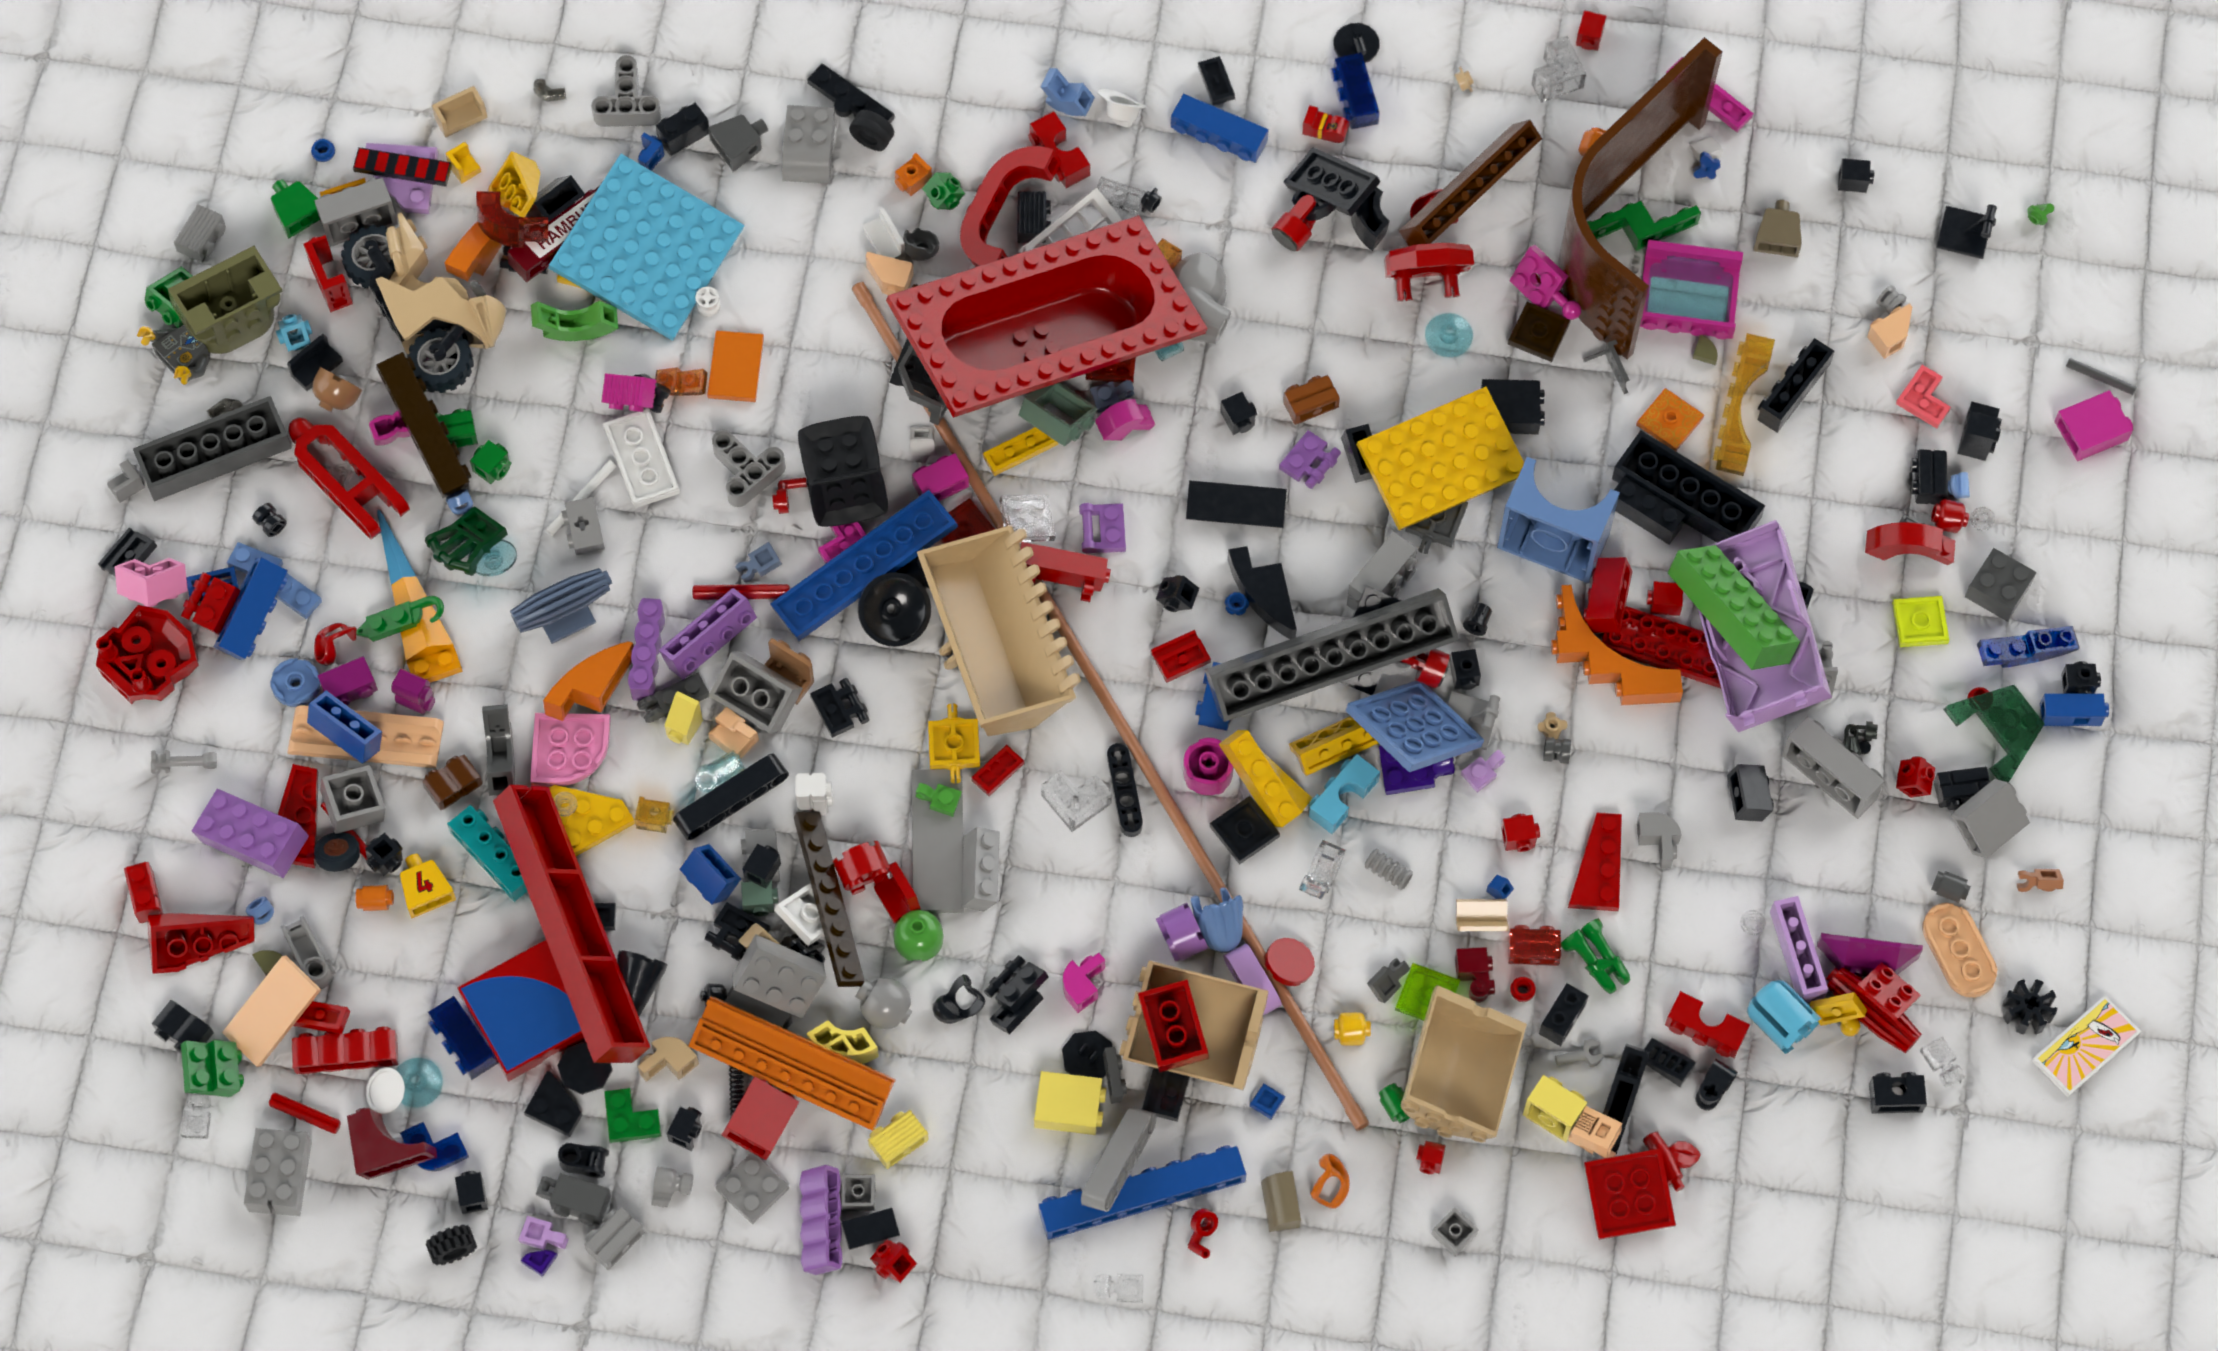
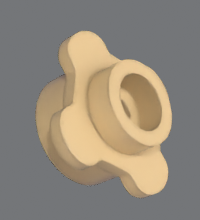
M1459 67L1461 72L1454 75L1461 90L1469 89L1472 92L1473 90L1470 85L1474 82L1469 71L1463 72L1462 68Z
M1554 712L1547 713L1546 719L1538 724L1539 732H1542L1546 737H1553L1555 740L1559 738L1562 730L1567 729V722L1557 718Z

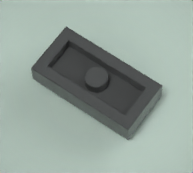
M1109 1047L1104 1049L1102 1055L1110 1102L1113 1104L1122 1101L1123 1094H1127L1125 1079L1120 1078L1119 1069H1122L1121 1055L1116 1054L1115 1047Z

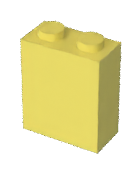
M1041 1071L1034 1128L1096 1135L1097 1127H1102L1103 1112H1099L1100 1102L1105 1103L1107 1091L1106 1087H1102V1078Z

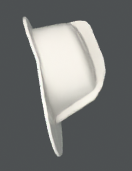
M1110 89L1097 90V94L1106 100L1107 116L1117 125L1129 128L1133 121H1136L1140 109L1146 107L1123 93Z

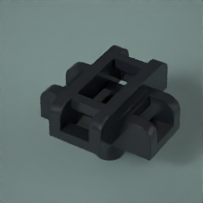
M795 933L785 937L780 943L784 947L819 962H825V957L821 954L825 946L818 941L807 946Z

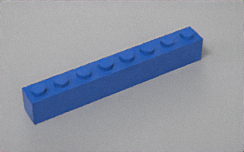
M1226 1145L1219 1147L1214 1153L1207 1155L1206 1153H1198L1187 1161L1174 1160L1167 1163L1166 1167L1156 1169V1167H1150L1143 1170L1142 1174L1135 1176L1129 1174L1108 1212L1082 1205V1189L1072 1190L1067 1193V1196L1060 1198L1056 1196L1045 1198L1042 1200V1203L1038 1204V1210L1047 1240L1246 1182L1247 1174L1238 1147Z

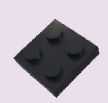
M1251 796L1210 822L1209 826L1239 865L1280 837L1279 831Z

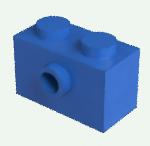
M710 844L694 848L679 869L711 905L727 900L741 881L737 873Z

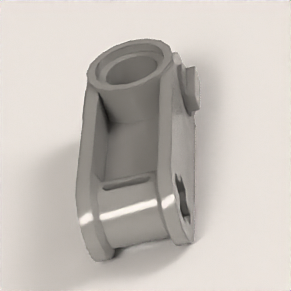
M304 915L295 923L288 926H280L300 969L320 989L327 987L331 979L334 978L332 974L336 972L330 960H325ZM316 970H323L319 976H312Z

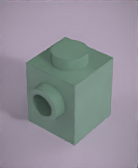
M772 880L766 889L751 881L741 882L744 912L754 914L755 916H766L769 913H774V904H778L779 899L778 888L773 889Z

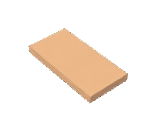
M282 956L222 1033L231 1042H236L237 1048L256 1067H260L319 994L321 989L289 957Z

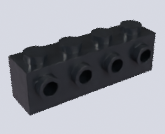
M1816 338L1813 339L1808 347L1804 346L1797 357L1799 359L1796 363H1791L1785 371V377L1782 381L1778 380L1771 390L1772 394L1768 399L1765 397L1759 404L1757 410L1760 412L1757 420L1778 433L1830 366L1835 351Z

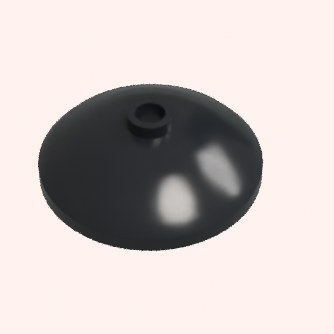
M891 572L877 576L863 589L858 602V618L863 630L871 639L886 646L898 647L915 641L925 631L931 617V602L926 589L918 580L903 573ZM890 604L895 607L893 613H888L887 607Z

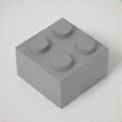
M371 765L321 778L320 791L335 834L384 821L386 808Z

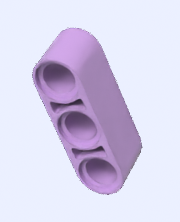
M1244 944L1223 955L1225 963L1237 983L1268 991L1267 1004L1263 1015L1282 1006L1276 990L1248 944Z

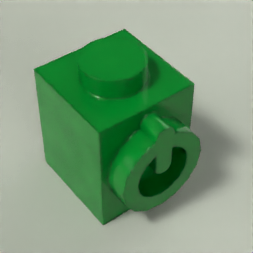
M490 440L484 446H479L470 460L472 471L489 484L504 478L512 464L508 458V451L501 444L497 443L495 445Z

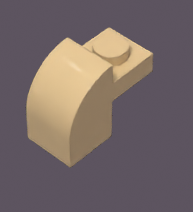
M662 1037L651 1042L654 1053H649L641 1059L638 1070L641 1077L647 1082L667 1066L680 1080L699 1065L697 1055L685 1042L675 1037Z

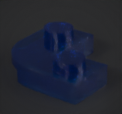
M424 1122L400 1132L405 1144L425 1142L436 1148L437 1158L416 1164L424 1170L441 1171L469 1158L458 1132L436 1143H433Z

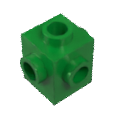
M936 172L922 188L930 199L931 205L937 210H952L956 208L961 198L965 195V192L960 187V182L951 173Z

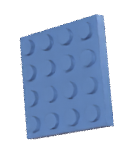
M1418 681L1350 702L1345 710L1408 772L1482 747L1484 739L1427 685Z

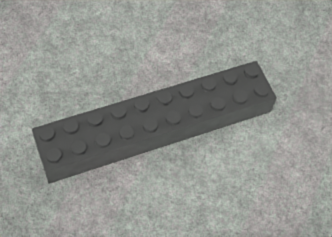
M1437 588L1205 669V673L1218 714L1226 722L1459 641V637L1446 594Z

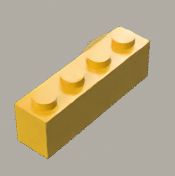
M1237 730L1219 743V746L1250 794L1275 827H1284L1300 815L1312 800V797L1259 748L1248 730Z

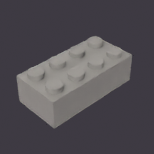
M1808 716L1788 736L1781 755L1857 819L1877 800L1885 781L1876 769H1870L1863 763L1862 758L1858 754L1851 753L1844 747L1839 738L1828 734L1821 723L1810 719Z

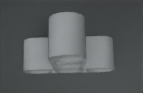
M624 55L616 61L615 96H601L593 100L591 107L594 122L597 125L603 127L652 126L661 120L659 100L650 95L638 96L639 74L634 57Z
M720 430L712 437L714 455L735 475L726 484L728 501L734 507L746 505L785 472L784 453L777 447H770L758 457H755L726 430ZM722 443L729 444L726 447H719ZM738 459L745 460L742 463H735V461ZM772 460H778V461H779L777 464H770V463H769V462L772 461ZM754 475H760V476H761L759 479H752V478H751V477L754 476ZM735 490L743 491L741 494H733Z

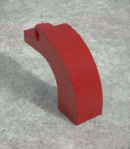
M1910 522L1889 523L1867 531L1865 553L1883 561L1896 555L1918 554L1945 565H1950L1954 563L1956 541L1944 536L1943 529L1935 526Z

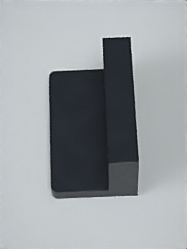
M321 334L287 363L291 377L308 391L312 388L315 375L320 367L331 372L343 362V359L329 345L327 337Z

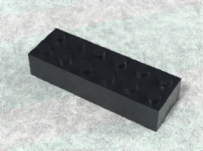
M1641 430L1615 465L1612 479L1617 483L1624 476L1680 510L1686 514L1685 524L1716 543L1755 528L1762 518L1765 505Z

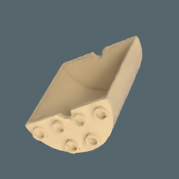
M1148 961L1147 967L1143 966L1140 973L1139 981L1143 982L1140 992L1188 979L1209 1053V1059L1167 1071L1244 1090L1262 1027V1017L1267 1004L1268 991ZM1136 991L1132 1004L1134 1006L1133 1010L1136 1011L1135 1016H1129L1126 1031L1129 1036L1127 1041H1122L1119 1055L1123 1056V1060L1158 1069L1138 999V993L1140 992Z
M1437 985L1432 991L1403 1094L1401 1108L1410 1118L1415 1120L1414 1124L1418 1127L1437 1130L1438 1135L1446 1138H1451L1453 1135L1484 1143L1486 1139L1497 1136L1527 1024L1494 1009L1480 1007L1475 1004V1001Z

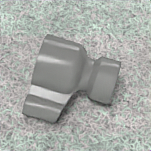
M657 1167L651 1205L668 1207L674 1191L690 1195L693 1185V1174L684 1173L678 1175L674 1169Z

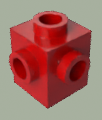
M1919 756L1900 760L1896 788L1910 798L1931 795L1935 767L1929 764L1925 758Z
M888 1239L877 1247L876 1252L870 1258L876 1265L874 1270L882 1278L887 1279L889 1277L899 1283L917 1265V1262L909 1254L910 1250L899 1241L896 1244Z

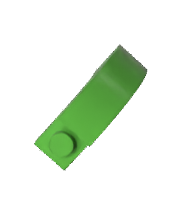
M538 301L531 304L532 326L543 330V337L559 341L591 340L605 336L618 329L617 307L602 301H597L583 309L571 311L559 310Z

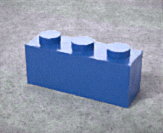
M327 690L309 703L307 723L360 763L364 764L380 751L382 731Z

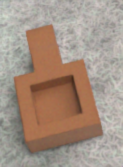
M2034 869V872L2018 871L2019 879H2027L2023 884L2017 883V889L2020 892H2027L2034 886H2037V889L2048 892L2055 889H2063L2064 879L2059 869Z

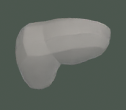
M1195 253L1186 256L1173 269V272L1208 328L1205 334L1188 340L1216 344L1221 338L1231 315V311L1222 306L1226 299V275L1221 264L1214 257L1205 253Z

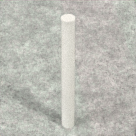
M609 460L572 501L588 498L616 468L615 463ZM562 512L545 529L549 535L553 536L564 524Z

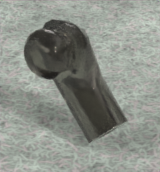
M536 79L534 81L533 91L544 101L550 102L566 99L565 87L551 89L546 85L544 79Z
M224 398L209 408L207 413L210 418H214L240 408L243 404L238 400Z

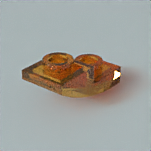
M678 367L656 370L655 380L660 385L670 389L669 395H703L706 392L708 372L704 369L681 371Z

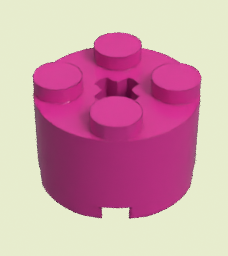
M1203 738L1187 748L1184 755L1183 776L1190 790L1201 795H1219L1231 783L1234 767L1219 746V743L1222 742L1221 740Z

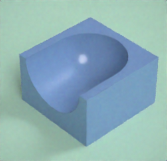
M1527 457L1505 506L1497 548L1589 584L1592 571L1596 567L1597 560L1600 558L1610 535L1620 492L1610 489L1607 496L1601 502L1588 509L1566 510L1548 502L1537 489L1534 480L1536 460Z

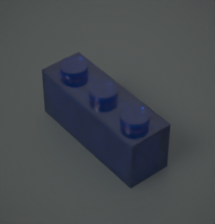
M1362 53L1335 58L1334 68H1331V77L1333 82L1337 81L1339 87L1336 89L1339 102L1343 101V117L1349 121L1351 130L1378 124L1380 111Z
M452 996L428 1012L431 1019L428 1022L429 1027L435 1035L440 1033L444 1039L441 1042L442 1046L449 1056L451 1054L455 1055L458 1060L455 1062V1065L462 1075L467 1073L470 1079L473 1080L498 1064L494 1053L455 996Z

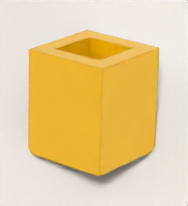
M466 142L445 153L447 162L452 164L451 171L461 184L481 173V167L471 156Z

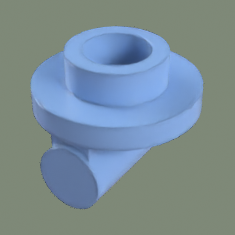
M1967 472L1952 475L1951 480L1948 481V491L1956 499L1970 497Z

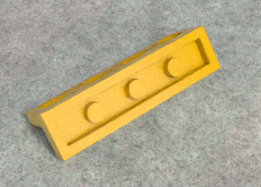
M1349 716L1290 743L1289 747L1298 757L1302 772L1308 776L1378 744V742Z

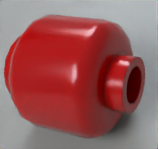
M1943 499L1939 504L1936 503L1934 505L1931 522H1934L1935 527L1941 528L1946 532L1958 533L1962 527L1967 526L1969 513H1966L1963 503Z

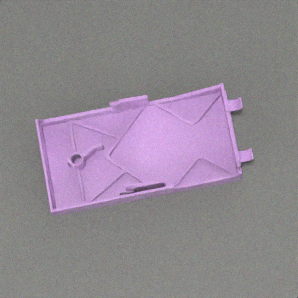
M1777 520L1712 544L1716 545L1727 559L1735 565L1742 576L1749 581L1750 585L1764 598L1765 602L1800 640L1789 664L1751 670L1699 610L1710 657L1718 673L1727 709L1725 715L1739 733L1832 698L1786 536Z

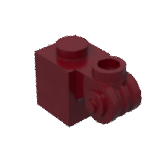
M1487 947L1456 949V980L1473 981L1469 988V998L1476 1003H1481L1488 996L1495 995L1494 980H1489V971H1493L1492 956H1488Z

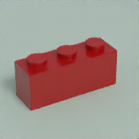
M1626 557L1598 558L1596 568L1592 571L1593 584L1592 588L1588 590L1589 603L1588 607L1584 610V621L1593 633L1621 631L1633 572Z

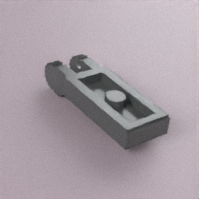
M699 673L640 700L637 706L641 711L656 704L660 707L645 714L643 718L646 723H651L664 716L665 718L668 716L677 691L699 702L708 698L709 691Z

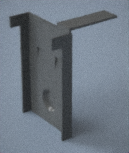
M1615 339L1607 342L1606 350L1584 358V362L1606 355L1623 393L1626 394L1628 393L1626 382L1630 380L1613 346L1618 344Z

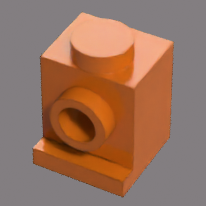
M917 153L913 154L912 159L895 171V184L901 191H906L910 196L924 187L932 177V168Z

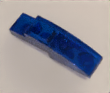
M2073 626L2030 630L2025 635L1983 639L1977 643L1983 666L2001 664L2002 668L2052 659L2077 651L2080 648Z

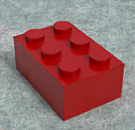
M1188 979L1138 993V999L1159 1072L1209 1059L1208 1049Z

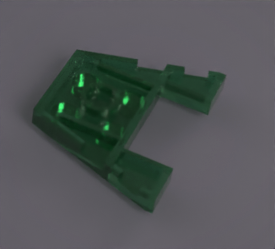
M2015 685L1955 702L1943 708L1956 727L1974 713L1977 714L2007 753L2006 756L1989 768L1997 780L2010 782L2045 724Z

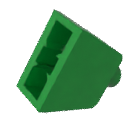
M280 179L273 184L272 188L276 194L270 199L288 239L320 220L314 202L318 198L300 181H296L288 186L283 179Z

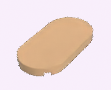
M1941 903L1932 907L1923 921V935L1949 986L1956 993L1965 997H1980L1988 993L1996 981L1997 966L1971 915L1966 909L1961 906L1959 908L1952 903Z

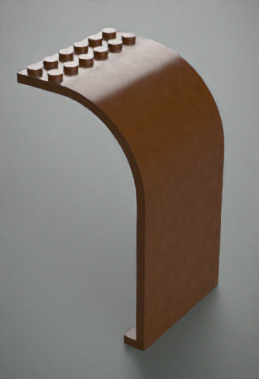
M1705 37L1595 141L1582 158L1573 182L1559 256V268L1568 275L1562 286L1563 293L1568 301H1576L1580 304L1581 314L1578 318L1593 332L1598 340L1607 343L1616 339L1618 344L1613 346L1619 356L1622 355L1626 360L1634 354L1649 285L1603 248L1590 230L1587 219L1688 122L1698 130L1706 124L1723 51Z

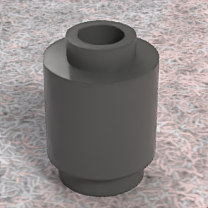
M1938 871L1931 890L1936 891V895L1959 903L1960 899L1966 900L1971 886L1966 885L1968 880L1947 871L1945 873Z

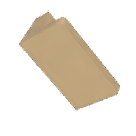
M1456 899V926L1458 931H1509L1507 899Z

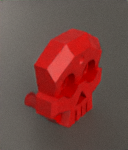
M1446 242L1418 244L1391 250L1384 259L1385 278L1396 280L1398 302H1403L1404 292L1405 301L1413 300L1410 279L1419 277H1444L1445 298H1451L1452 293L1453 298L1459 297L1458 275L1462 272H1468L1471 266L1474 265L1473 250L1469 245Z
M137 605L119 628L112 627L96 641L98 649L96 667L101 676L131 704L143 699L162 701L175 690L174 684L189 676L199 666L191 632L167 610ZM136 639H140V640H141L140 643H138V644H133L134 640H136ZM160 663H166L164 667H158Z

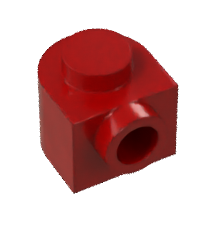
M1427 1140L1424 1145L1419 1144L1416 1160H1421L1419 1171L1430 1175L1434 1173L1440 1174L1446 1145Z

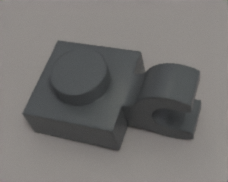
M1395 958L1389 964V968L1383 966L1367 982V985L1380 1002L1386 1003L1402 986L1398 980L1410 970V967L1405 961L1400 963Z

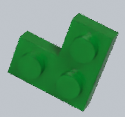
M630 1088L604 1091L610 1143L661 1137L658 1109L633 1112Z

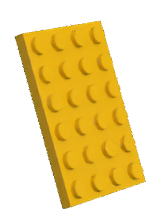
M1483 387L1360 440L1356 444L1399 531L1517 480L1524 465V461L1487 387Z

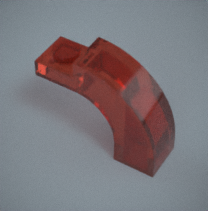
M476 191L478 225L490 239L516 248H524V242H549L548 217L523 218L513 216L502 208L500 192Z

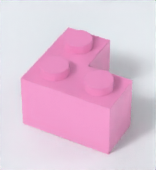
M168 558L152 565L133 559L115 566L117 594L127 597L129 600L142 603L146 607L156 606L158 602L177 598L179 594L188 591L185 564Z

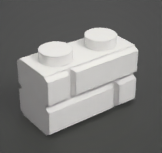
M797 773L795 795L798 812H820L821 815H827L828 806H833L832 782H827L824 773H812V775L809 773Z

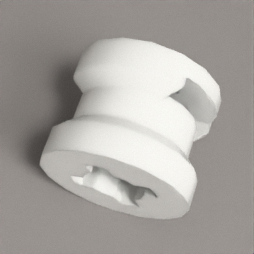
M709 286L697 291L695 298L699 313L708 317L717 314L721 307L718 291Z

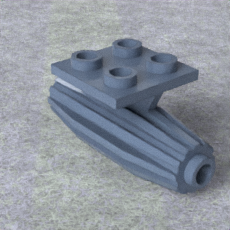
M600 568L570 576L531 595L510 610L511 616L520 633L543 627L551 644L596 623L588 605L610 591L609 585L612 584V580L608 572H602Z

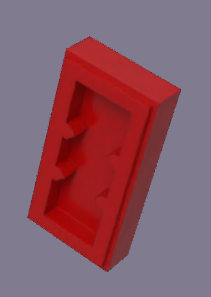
M1006 744L971 777V781L986 795L990 796L1024 765V760Z

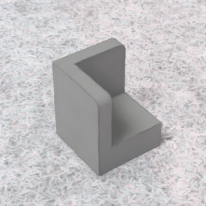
M128 459L119 464L123 473L107 483L119 503L145 488L141 477Z

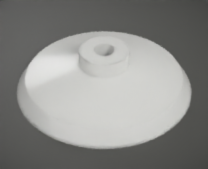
M382 1068L371 1076L366 1087V1099L372 1110L380 1114L392 1112L400 1105L405 1092L404 1081L400 1073L392 1068Z

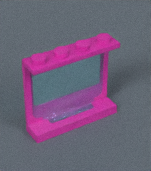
M1648 240L1642 280L1649 285L1640 327L1647 330H1667L1670 333L1684 332L1691 333L1694 336H1700L1701 334L1714 336L1717 339H1733L1736 327L1735 313L1743 252Z

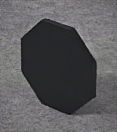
M1096 1030L1074 1033L1062 1048L1065 1071L1070 1075L1103 1079L1106 1073L1102 1054L1105 1048L1113 1047L1112 1042Z
M586 1042L568 1047L557 1065L564 1087L581 1095L602 1089L613 1071L611 1063L593 1062Z

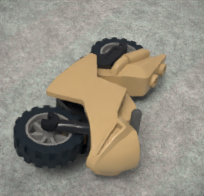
M402 212L397 214L400 225L398 228L391 226L387 229L386 226L376 227V225H371L366 229L364 227L358 229L359 232L356 234L352 233L349 236L350 239L345 241L343 245L344 250L341 251L342 263L348 277L352 278L356 285L361 284L363 288L370 287L376 297L375 302L379 306L382 315L386 317L392 331H395L400 339L407 357H411L416 367V370L413 371L416 378L423 380L428 392L434 393L439 391V393H446V390L450 389L453 391L457 389L456 386L459 384L462 386L466 382V378L470 377L472 373L471 367H474L473 354L470 347L488 349L495 346L496 340L503 329L506 314L505 306L499 300L487 295L478 281L470 283V287L476 295L474 298H469L467 290L455 278L441 276L434 277L429 283L419 281V276L428 264V258L425 253V249L428 247L423 237H417L414 233L417 230L412 220H406ZM387 250H389L390 255H383ZM361 253L366 255L365 257L359 258ZM368 262L366 268L360 266L361 264ZM426 357L432 359L431 361L424 362ZM434 366L432 372L426 370V368Z

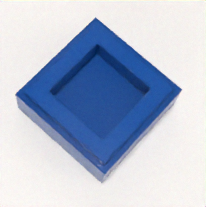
M1263 1083L1251 1101L1250 1107L1272 1120L1284 1102L1285 1096Z

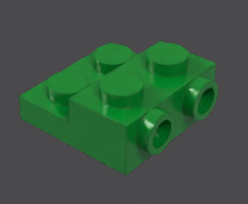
M181 266L146 287L144 301L150 311H158L167 325L173 324L177 328L182 327L184 324L172 307L168 289L193 277V275Z
M213 1040L210 1043L184 1041L181 1043L185 1093L231 1097L240 1091L244 1084V1077L242 1074H239L238 1065L241 1062L242 1053L240 1050H237L236 1042Z

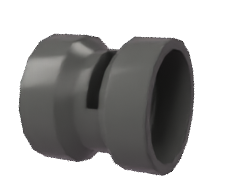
M1546 737L1543 761L1559 760L1560 763L1568 764L1571 740L1562 739L1558 741L1553 737Z

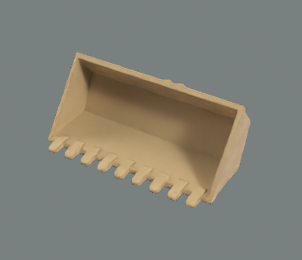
M1012 525L917 552L949 640L939 649V653L941 656H948L954 653L945 661L944 667L947 670L959 667L979 725L985 730L987 736L1037 727L1065 704L1076 699L1073 688L1081 682L1078 673L1068 676L1066 672L1074 664L1072 655H1066L1062 658L1059 651L1067 646L1066 638L1059 637L1054 640L1052 633L1060 628L1059 620L1052 619L1047 621L1046 615L1054 608L1052 601L1040 602L1039 597L1047 591L1045 583L1041 582L1034 586L1032 581L1040 573L1039 566L1031 565L1027 567L1026 561L1033 556V550L1031 547L1020 549L1019 543L1027 537L1025 529H1018L1014 532Z

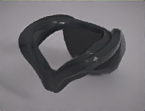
M963 974L955 980L947 994L936 999L932 1006L933 1014L943 1023H956L978 1014L985 1005V998L977 989L972 988L969 976ZM962 986L969 993L977 997L972 1006L966 1010L961 1009L956 1002V993Z

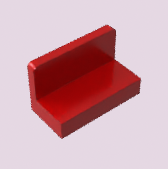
M895 861L889 864L891 878L874 886L875 893L893 923H896L903 915L910 911L921 910L915 892Z

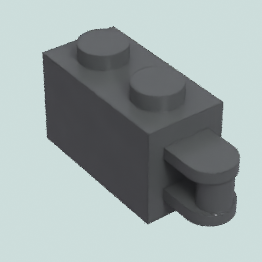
M560 1173L558 1180L543 1176L536 1191L537 1196L549 1200L555 1214L562 1217L572 1215L578 1217L580 1222L588 1225H593V1223L601 1225L611 1199L609 1188ZM550 1186L555 1187L553 1193L548 1192Z

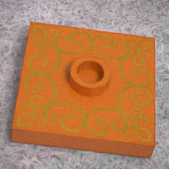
M1665 388L1640 417L1636 426L1659 442L1677 451L1704 419V414Z

